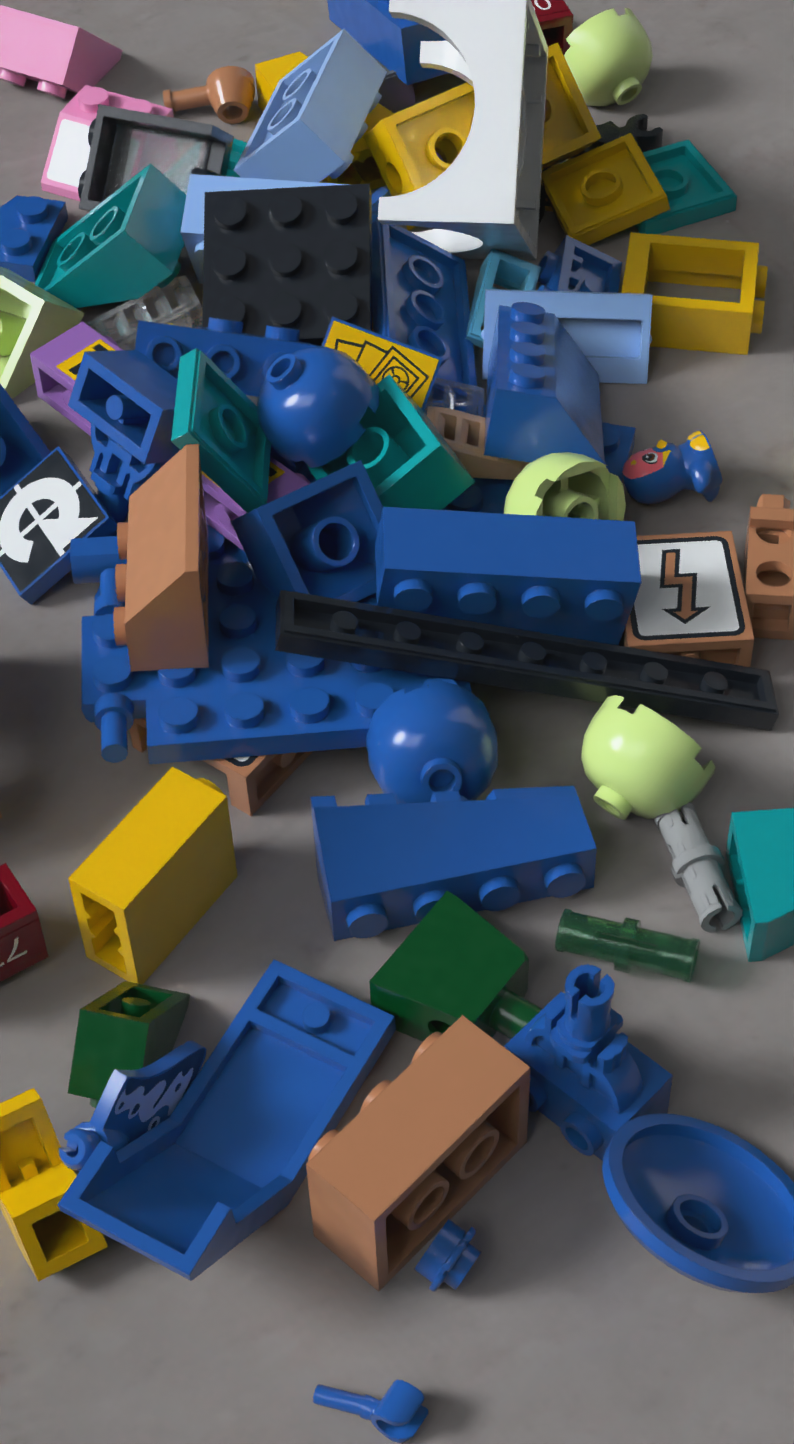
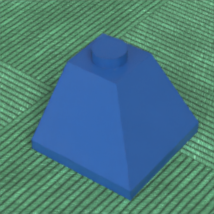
M362 460L230 521L256 577L277 598L279 597L280 590L358 602L376 593L375 543L383 506Z

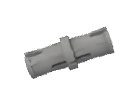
M689 802L681 807L684 815L683 819H681L677 809L657 816L655 818L656 827L661 832L673 859L671 873L675 882L679 886L686 888L699 917L701 928L706 932H716L717 927L712 918L714 915H716L721 930H726L735 925L742 917L741 906L736 902L723 874L724 857L717 846L709 843L697 817L695 806Z

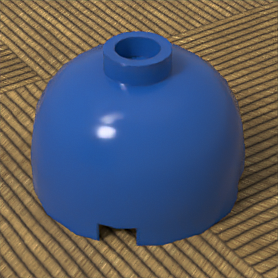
M315 346L297 350L292 354H284L271 364L260 389L257 401V415L260 428L277 453L290 466L297 467L296 462L304 461L310 468L322 466L341 456L365 432L366 429L359 421L365 415L368 407L376 413L379 406V387L362 366L345 352L324 346Z
M441 680L426 682V688H416L406 693L405 688L392 693L374 712L370 722V729L366 734L369 767L382 792L394 793L397 804L430 802L433 791L458 790L460 796H464L468 800H476L490 786L498 767L497 732L484 703L465 687Z

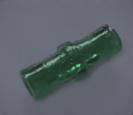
M565 908L558 925L555 950L614 963V970L624 973H630L633 967L680 978L685 982L691 983L697 965L700 939H688L641 928V920L626 917L623 923L576 913L571 909Z

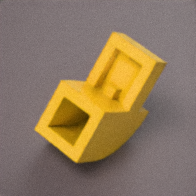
M32 1088L0 1103V1209L25 1260L39 1282L108 1246L101 1232L63 1213L58 1207V1203L77 1175L61 1161L58 1149L61 1147L42 1098L35 1088Z

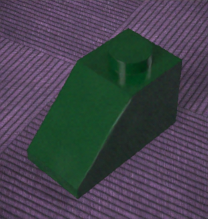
M124 981L82 1007L78 1018L68 1094L90 1098V1105L96 1108L114 1069L137 1070L152 1064L171 1052L188 1009L190 994Z

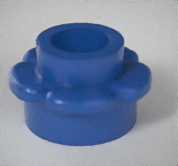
M450 1219L444 1224L414 1268L415 1271L432 1282L429 1290L437 1291L443 1281L454 1290L460 1285L481 1254V1251L469 1243L476 1234L474 1227L471 1226L468 1232H466Z

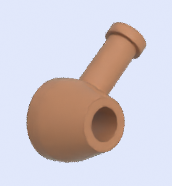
M224 66L214 70L208 76L205 86L178 91L164 90V106L172 108L173 114H176V111L211 105L221 121L228 124L240 123L248 116L254 101L255 81L252 74L244 68Z

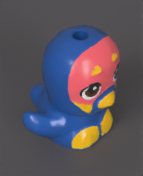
M701 430L693 432L688 436L685 443L678 446L665 442L662 439L659 440L656 446L631 455L624 463L622 471L623 481L629 495L639 503L647 505L668 500L685 489L701 493L708 502H712L717 497L720 485L723 482L708 438Z

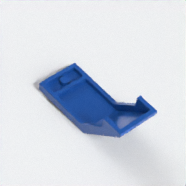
M273 959L170 1117L116 1152L113 1146L100 1141L58 1203L60 1211L192 1281L289 1205L307 1176L306 1163L313 1147L327 1132L337 1127L396 1031L395 1016Z

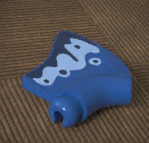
M190 1040L146 1067L137 1070L114 1069L90 1122H83L64 1134V1139L67 1140V1147L58 1148L61 1161L69 1169L80 1171L100 1141L113 1146L116 1152L168 1119L199 1073L206 1057L207 1049Z

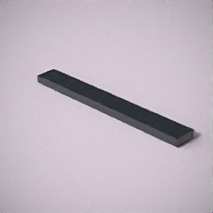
M280 590L276 604L275 651L604 703L607 697L617 695L625 697L619 706L637 709L642 704L655 712L772 730L779 716L770 671L286 590Z

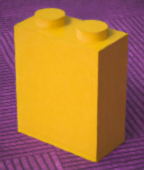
M172 766L68 878L86 957L128 982L144 984L237 878L227 795L213 782L205 778L195 779Z

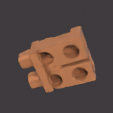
M762 494L759 497L757 506H750L745 543L743 587L754 638L794 640V509H790V500L786 499L784 495Z

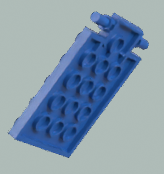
M250 562L209 565V667L131 671L128 646H116L114 607H125V602H118L115 568H108L100 574V596L94 602V616H83L81 621V710L85 718L89 722H94L101 731V756L104 760L111 763H118L126 759L128 755L127 731L132 727L134 719L146 718L149 764L367 747L366 734L370 729V722L374 712L392 693L403 688L408 693L416 688H426V682L439 680L465 687L470 692L471 686L470 682L275 651L276 604L278 598L256 577ZM374 593L358 602L377 605V594Z

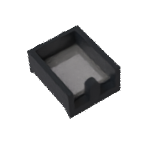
M99 104L97 116L91 122L88 132L90 152L87 167L81 174L78 183L79 209L90 212L150 163L187 195L190 174L227 175L234 136L211 124Z

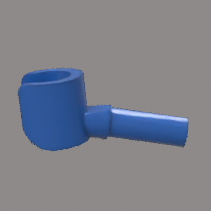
M398 1379L392 1383L381 1401L367 1394L364 1396L321 1384L317 1385L313 1396L314 1404L359 1415L362 1419L370 1420L379 1432L397 1443H403L411 1439L429 1414L428 1409L422 1406L425 1400L423 1393L410 1383Z

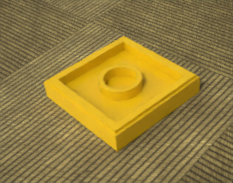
M631 133L541 173L545 187V196L565 235L586 245H591L670 210L667 195Z

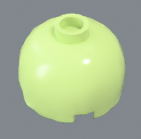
M614 8L605 10L589 18L566 38L571 47L565 52L564 57L586 105L609 106L614 103L623 105L633 100L642 89L641 84L646 79L652 63V44L645 29L631 9L625 8V14L620 16Z
M571 452L551 453L527 464L515 477L506 496L503 514L623 521L626 509L624 487L619 477L609 473L606 468L607 465L600 461Z
M617 695L607 697L592 718L584 734L581 753L585 775L598 789L593 796L594 801L608 813L622 820H625L630 812L646 819H655L657 816L670 813L675 809L680 812L683 805L693 802L713 776L715 771L714 763L710 760L704 766H701L695 758L702 748L694 739L657 712L640 704L635 712L631 714L618 708L625 697Z

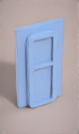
M485 289L484 329L481 332L483 339L482 379H487L488 363L499 305L512 307V304L516 302H528L543 307L547 313L555 314L598 373L599 383L647 384L649 347L652 342L650 330L653 295L641 293Z

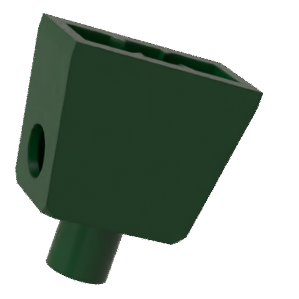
M449 891L445 892L369 981L371 1005L395 1016L396 1031L420 1041H424L434 1032H441L443 1034L462 1015L490 1037L499 1032L512 1039L542 1010V1008L524 998L528 991L529 958L525 952Z

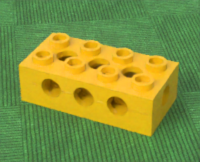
M558 43L548 46L542 170L581 153L601 138ZM463 83L383 118L364 136L392 196L415 191L432 182L459 155L469 135L474 116V87L469 83ZM436 152L441 155L443 161L437 156ZM406 225L408 231L419 227Z

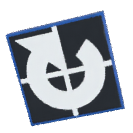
M59 446L0 497V567L19 596L30 605L71 571V539L107 537L117 530V522L71 457Z

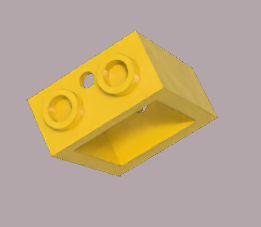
M630 232L621 293L646 294L648 281L741 289L739 303L653 295L650 330L652 342L650 347L748 355L750 333L761 334L765 306V301L754 300V298L764 299L768 266L758 265L759 243Z

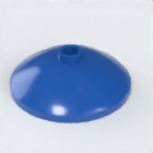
M666 1113L647 1114L629 1120L616 1131L603 1157L602 1171L605 1187L619 1218L633 1237L648 1252L679 1274L718 1290L734 1293H768L785 1289L794 1284V1182L772 1159L739 1136L709 1122L684 1115Z

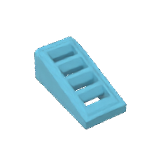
M491 249L480 269L465 339L473 342V345L483 348L481 326H484L485 289H498L493 287L494 283L510 290H535L541 267L499 250Z

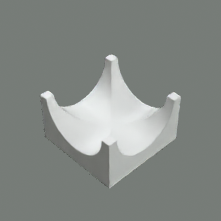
M389 0V13L392 18L406 19L422 24L446 40L421 41L419 63L422 68H432L451 73L473 86L475 108L469 135L454 162L435 180L415 191L397 196L379 197L378 221L381 224L435 228L412 233L459 258L486 259L490 250L496 249L522 260L537 261L549 48L531 0Z

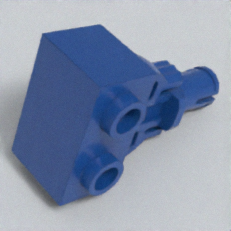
M138 350L84 352L68 406L91 423V441L95 454L89 471L92 472L90 478L95 482V486L98 489L97 495L117 523L125 522L129 512V496L180 451L171 442L178 379ZM117 530L110 536H117Z
M586 964L570 971L566 977L565 993L560 992L504 1047L530 1067L528 1111L536 1112L538 1110L560 1127L563 1136L573 1148L587 1156L594 1154L603 1161L606 1148L616 1131L623 1124L631 1119L647 1114H667L673 1075L629 1043L626 1034L623 1032L620 1034L616 1033L623 1026V1018L611 1008L615 983L608 974L600 980L601 969L594 965Z

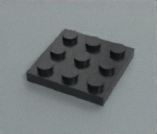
M370 184L205 192L202 327L208 328L209 317L241 321L243 322L242 333L265 336L266 325L300 330L299 341L309 342L312 345L322 346L332 317L372 331V194Z

